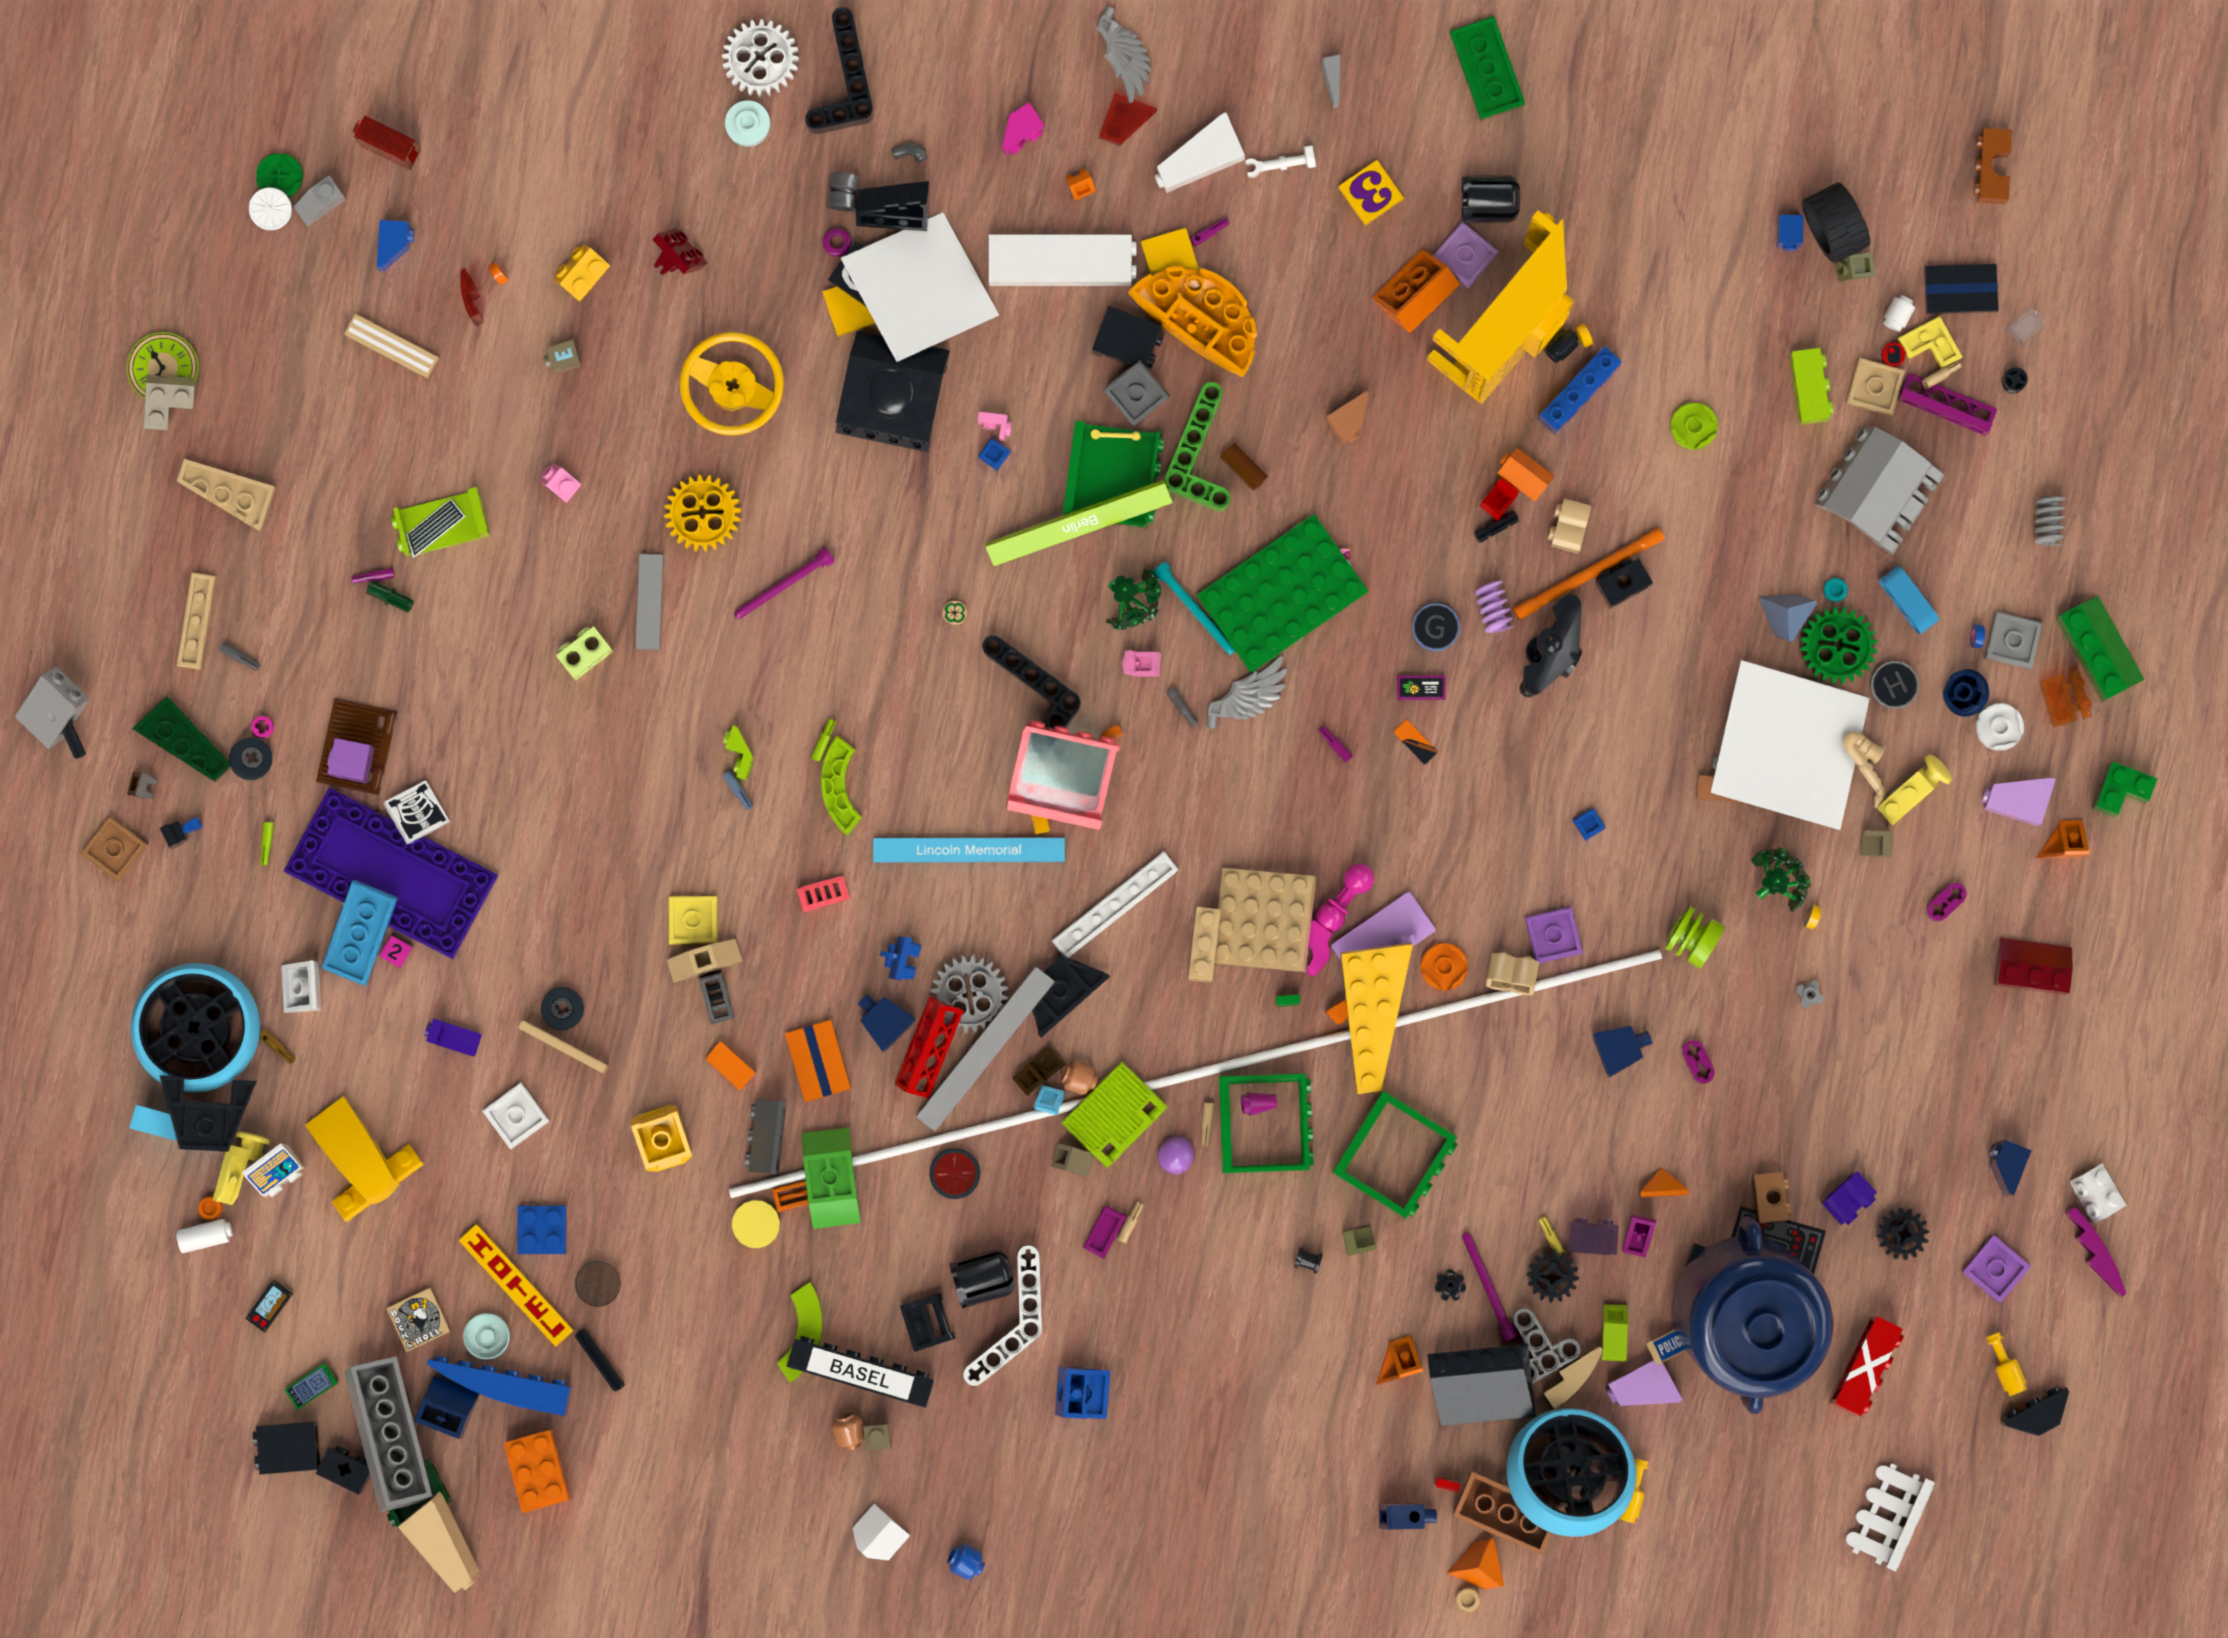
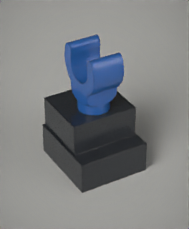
M197 817L182 826L178 821L170 825L166 824L160 827V830L168 847L172 850L188 841L186 834L203 828Z

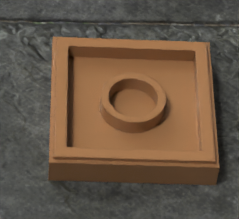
M109 815L80 854L114 880L120 882L148 844Z

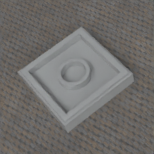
M1995 612L1984 659L2031 670L2043 623Z

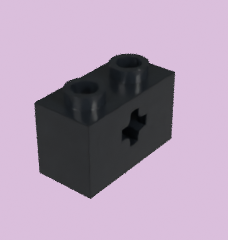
M336 1445L335 1449L328 1447L316 1474L361 1495L371 1477L366 1459L361 1456L355 1459L348 1455L349 1451L338 1445ZM349 1463V1468L352 1471L344 1475V1470L340 1467Z

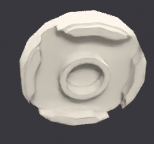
M1995 703L1987 706L1979 714L1976 721V734L1979 741L1985 747L1994 751H2005L2014 747L2020 741L2024 732V721L2021 714L2005 703Z

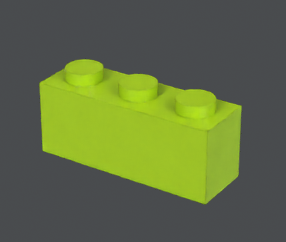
M1820 348L1792 351L1789 357L1799 425L1828 422L1830 415H1833V404L1827 398V391H1830L1829 378L1824 377L1823 368L1827 366L1825 354H1821Z

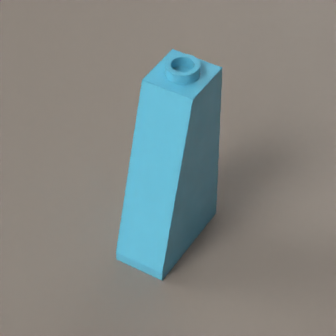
M139 1105L135 1106L130 1129L176 1141L171 1118L168 1113Z

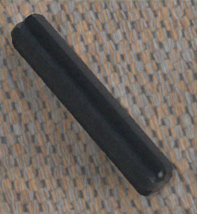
M582 1329L577 1332L575 1338L612 1390L617 1392L622 1389L625 1383L587 1330Z

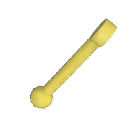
M1093 430L1091 437L1095 440L1100 437L1132 438L1137 441L1140 439L1141 434L1137 431L1133 433H1104Z

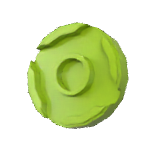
M1694 402L1687 403L1679 407L1673 414L1670 423L1671 434L1675 442L1681 447L1689 450H1700L1708 446L1716 437L1718 421L1713 410L1707 405Z

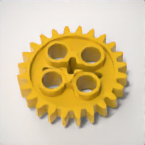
M698 475L696 482L690 476L688 485L680 481L682 489L673 488L676 494L675 497H667L672 504L664 506L665 509L670 511V513L664 515V518L671 520L666 524V527L674 528L670 535L672 537L679 535L677 539L678 544L685 540L686 549L693 544L695 552L699 550L700 546H703L706 553L710 545L716 551V543L718 542L725 546L724 538L727 537L732 540L733 537L730 531L738 532V528L734 523L741 522V519L736 517L735 514L741 513L742 510L734 507L740 501L739 499H731L736 494L735 491L727 492L729 488L727 483L721 487L720 478L716 479L713 483L711 475H708L706 481H703L701 475ZM717 495L720 497L719 504L714 507L708 505L709 497ZM689 497L696 499V505L693 508L684 507V501ZM702 508H705L706 512L724 511L723 514H706L704 519H701L699 515L682 517L683 513H701ZM713 519H720L722 521V526L718 530H712L709 527ZM689 521H696L698 523V528L694 532L686 530V524Z

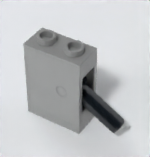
M54 667L40 677L15 715V718L47 749L52 748L65 738L75 759L86 755L73 724L90 698L59 668Z

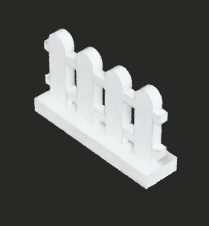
M1891 1463L1890 1468L1887 1466H1879L1877 1468L1876 1476L1883 1481L1880 1490L1877 1488L1867 1490L1866 1498L1874 1504L1870 1512L1860 1510L1857 1513V1521L1864 1526L1860 1534L1856 1532L1849 1533L1846 1541L1851 1547H1854L1853 1553L1858 1555L1859 1551H1863L1876 1557L1875 1563L1881 1565L1882 1561L1888 1563V1569L1897 1572L1935 1486V1482L1925 1479L1924 1483L1918 1481L1919 1475L1914 1474L1913 1478L1896 1471L1897 1466ZM1889 1484L1906 1491L1903 1500L1886 1493ZM1912 1494L1917 1496L1914 1505L1909 1503ZM1879 1506L1896 1513L1893 1522L1876 1515ZM1902 1516L1908 1519L1904 1527L1899 1525ZM1870 1528L1886 1535L1883 1544L1866 1537ZM1892 1539L1898 1541L1895 1549L1889 1548Z

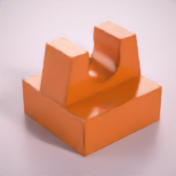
M1083 168L1079 169L1080 174L1074 177L1070 174L1066 176L1068 187L1075 201L1096 192L1088 170L1085 171Z

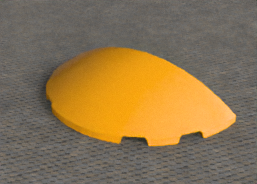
M1173 266L1165 268L1164 271L1154 275H1147L1130 289L1128 294L1136 303L1175 338L1221 368L1244 377L1255 354L1256 324L1247 308V301L1229 281L1203 268L1194 270L1185 269L1184 266Z

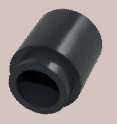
M1562 328L1548 342L1544 352L1557 364L1560 360L1566 359L1579 346L1577 342L1579 338L1571 329L1566 331Z

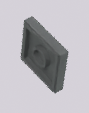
M1138 360L1103 389L1133 426L1170 397V394L1141 360Z

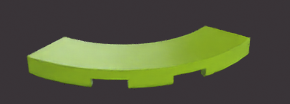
M837 735L828 748L823 761L821 790L829 815L839 829L848 836L862 819L851 805L845 787L847 766L856 750Z
M811 1282L790 1295L798 1315V1330L795 1339L800 1340V1336L815 1339L813 1344L819 1346L823 1328L822 1310L817 1293ZM790 1349L777 1364L791 1383L803 1372L786 1367L791 1352Z

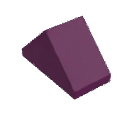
M1630 1215L1622 1252L1646 1258L1657 1220Z

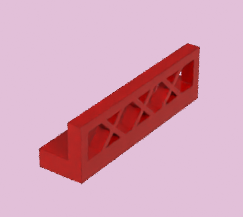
M929 996L895 1081L896 1086L909 1094L925 1098L930 1097L964 1012L963 1009L947 1005L938 998ZM946 1012H953L952 1020L944 1024L943 1019ZM943 1033L945 1037L943 1043L936 1046L934 1043L936 1037ZM934 1055L936 1058L934 1065L927 1068V1059ZM926 1077L927 1083L924 1090L916 1089L919 1080Z

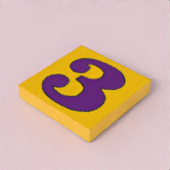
M1378 160L1338 186V189L1364 226L1404 200V197Z

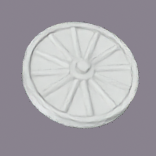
M273 187L263 188L257 191L250 200V217L262 229L277 230L283 227L291 217V201L280 189Z

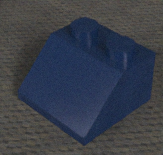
M2001 1140L1996 1144H1992L1988 1157L1991 1158L1989 1165L2002 1195L2009 1197L2014 1196L2032 1150L2007 1140Z

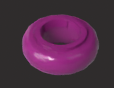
M841 228L828 230L822 240L825 252L833 257L845 255L852 245L849 233ZM835 236H840L844 240V245L839 249H835L830 245L831 239Z

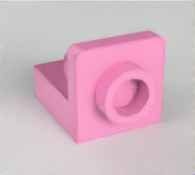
M979 411L978 424H982V428L996 430L997 427H1001L999 439L1005 442V436H1010L1012 422H1008V416Z

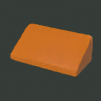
M722 1041L705 1058L740 1091L757 1074Z

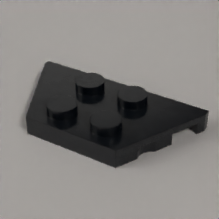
M1060 956L1044 971L1055 982L1032 1010L1038 1035L1041 1038L1046 1035L1111 976L1108 973L1066 956Z

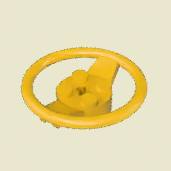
M741 332L715 334L700 342L687 356L680 373V395L687 412L705 429L722 435L749 433L764 425L779 407L784 391L782 367L771 348L754 336ZM737 341L749 344L759 350L770 363L775 380L774 392L757 383L752 371L743 363L724 361L719 365L699 358V356L711 346L722 342ZM689 377H693L708 388L715 403L725 410L736 411L744 407L763 410L764 412L751 422L738 426H725L712 422L703 416L694 405L689 391ZM737 381L736 384L739 388L733 389L732 392L728 391L729 387L727 384Z

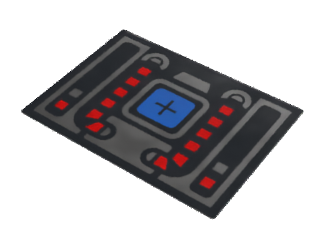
M1740 1206L1732 1237H1739V1222L1744 1216H1750L1757 1222L1756 1210ZM1790 1220L1759 1224L1762 1238L1771 1240L1789 1250L1814 1275L1826 1233L1825 1230Z

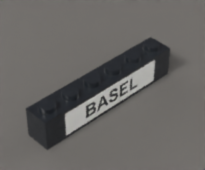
M800 1336V1340L794 1339L786 1367L926 1408L934 1382L933 1379L929 1378L930 1373L916 1370L915 1374L906 1372V1366L896 1363L889 1367L883 1365V1359L870 1356L869 1360L862 1359L859 1352L847 1349L846 1353L837 1351L838 1346L825 1342L823 1347L813 1344L815 1339Z

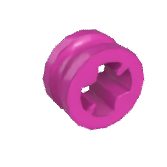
M259 716L253 720L251 729L256 736L268 738L274 732V724L268 717ZM261 721H265V724L269 726L268 731L264 730L265 733L263 734L257 729L258 723L261 725Z

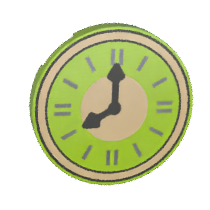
M166 332L154 333L140 340L132 349L127 363L129 381L135 391L144 399L146 375L194 378L195 384L199 372V360L192 346L182 337Z

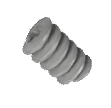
M2042 496L2040 497L2042 499L2035 501V505L2040 507V509L2035 510V515L2041 518L2035 520V524L2040 527L2035 529L2034 533L2041 537L2035 538L2034 543L2040 546H2062L2063 544L2058 543V540L2065 538V535L2059 534L2058 531L2065 529V526L2058 524V521L2065 519V516L2060 515L2059 511L2065 510L2066 507L2059 505V502L2066 500V497Z

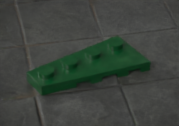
M165 697L132 728L214 782H217L231 769L229 761L169 697Z

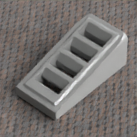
M1340 54L1323 58L1321 62L1333 109L1338 108L1340 102Z

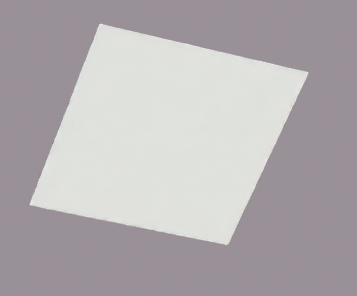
M943 212L928 219L927 231L902 230L841 258L896 362L999 316Z

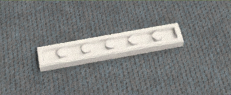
M1163 851L1052 940L1053 944L1063 956L1071 957L1179 871V869Z

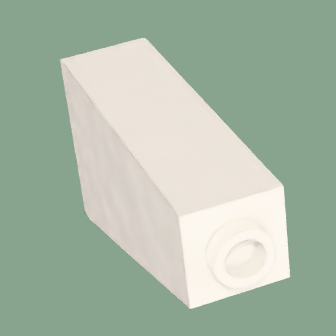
M1227 113L1221 114L1157 166L1158 174L1154 176L1159 188L1164 187L1165 192L1168 193L1245 160L1244 152Z

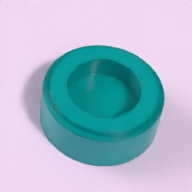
M1839 578L1828 580L1823 587L1824 597L1832 603L1842 601L1848 593L1846 583Z

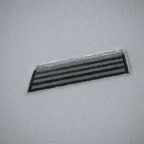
M452 499L406 534L413 558L465 517Z

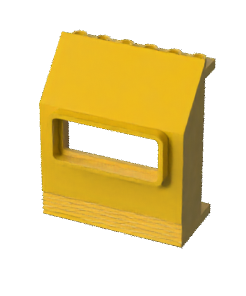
M1538 210L1533 215L1525 243L1523 244L1533 252V255L1459 343L1454 341L1440 328L1433 335L1432 340L1457 361L1453 365L1435 349L1429 354L1427 361L1480 404L1487 400L1490 393H1493L1496 386L1503 381L1526 352L1536 358L1569 317L1574 300L1566 294L1563 218L1556 225L1554 223L1555 219L1545 211L1541 213Z

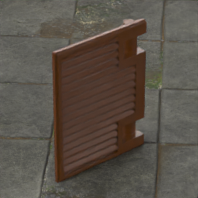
M334 698L316 782L379 795L381 790L380 783L382 775L384 776L392 740L394 720H396L398 711ZM379 717H385L383 729L377 728ZM335 738L367 744L375 749L370 773H373L371 784L335 778L327 774L329 753L331 748H333Z

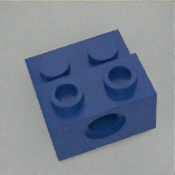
M1059 1366L1055 1415L1063 1418L1107 1419L1110 1371Z

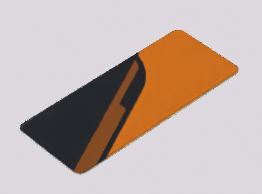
M1405 720L1394 731V734L1423 764H1427L1438 753L1408 720Z

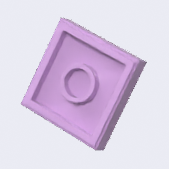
M1462 222L1433 257L1448 266L1456 279L1469 289L1497 256L1499 251Z

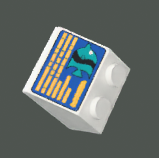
M280 1143L242 1173L262 1196L267 1197L270 1195L272 1198L283 1190L281 1186L288 1180L290 1183L297 1180L302 1175L300 1171L305 1167L288 1145Z

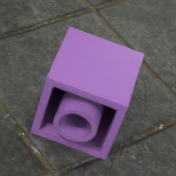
M335 738L333 748H331L329 753L327 774L335 778L368 784L375 749L367 744Z

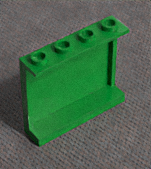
M1075 420L1063 515L1153 484L1155 476H1160L1161 462H1157L1158 452L1163 453L1164 439L1160 438V431H1157V433L1137 431L1141 434L1140 439L1137 441L1132 438L1100 437L1095 440L1091 437L1093 430L1104 433H1133L1135 431L1088 425L1083 421ZM1155 510L1115 524L1148 529V524L1154 521Z

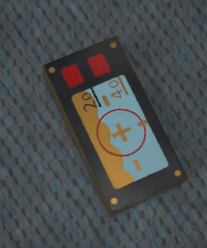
M274 1279L245 1319L266 1333L294 1293Z

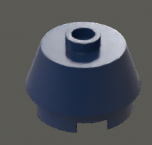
M1971 669L1953 673L1949 677L1945 689H1943V699L1949 710L1962 717L1972 716L1980 712L1987 705L1990 697L1989 686L1984 676Z

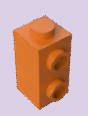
M1518 448L1512 454L1507 452L1499 462L1502 467L1498 474L1535 502L1555 477Z

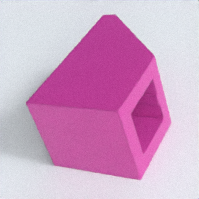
M1030 102L1009 115L1002 146L1005 156L1009 153L1011 155L1018 153L1024 148L1023 144L1028 141L1035 142L1043 136L1042 132L1045 131V125Z

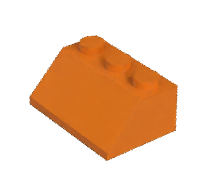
M1421 249L1372 299L1398 326L1411 333L1453 293L1460 283L1448 266Z

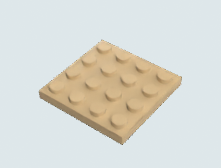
M1223 868L1218 909L1221 911L1214 964L1305 972L1316 877Z

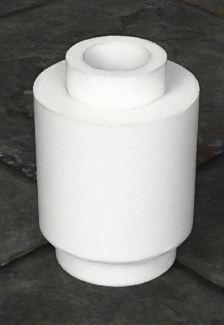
M1900 295L1899 298L1894 297L1884 315L1885 320L1883 324L1896 332H1900L1902 328L1906 327L1915 310V307L1912 305L1913 301L1903 295Z

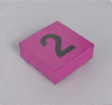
M391 935L380 957L402 968L413 947Z

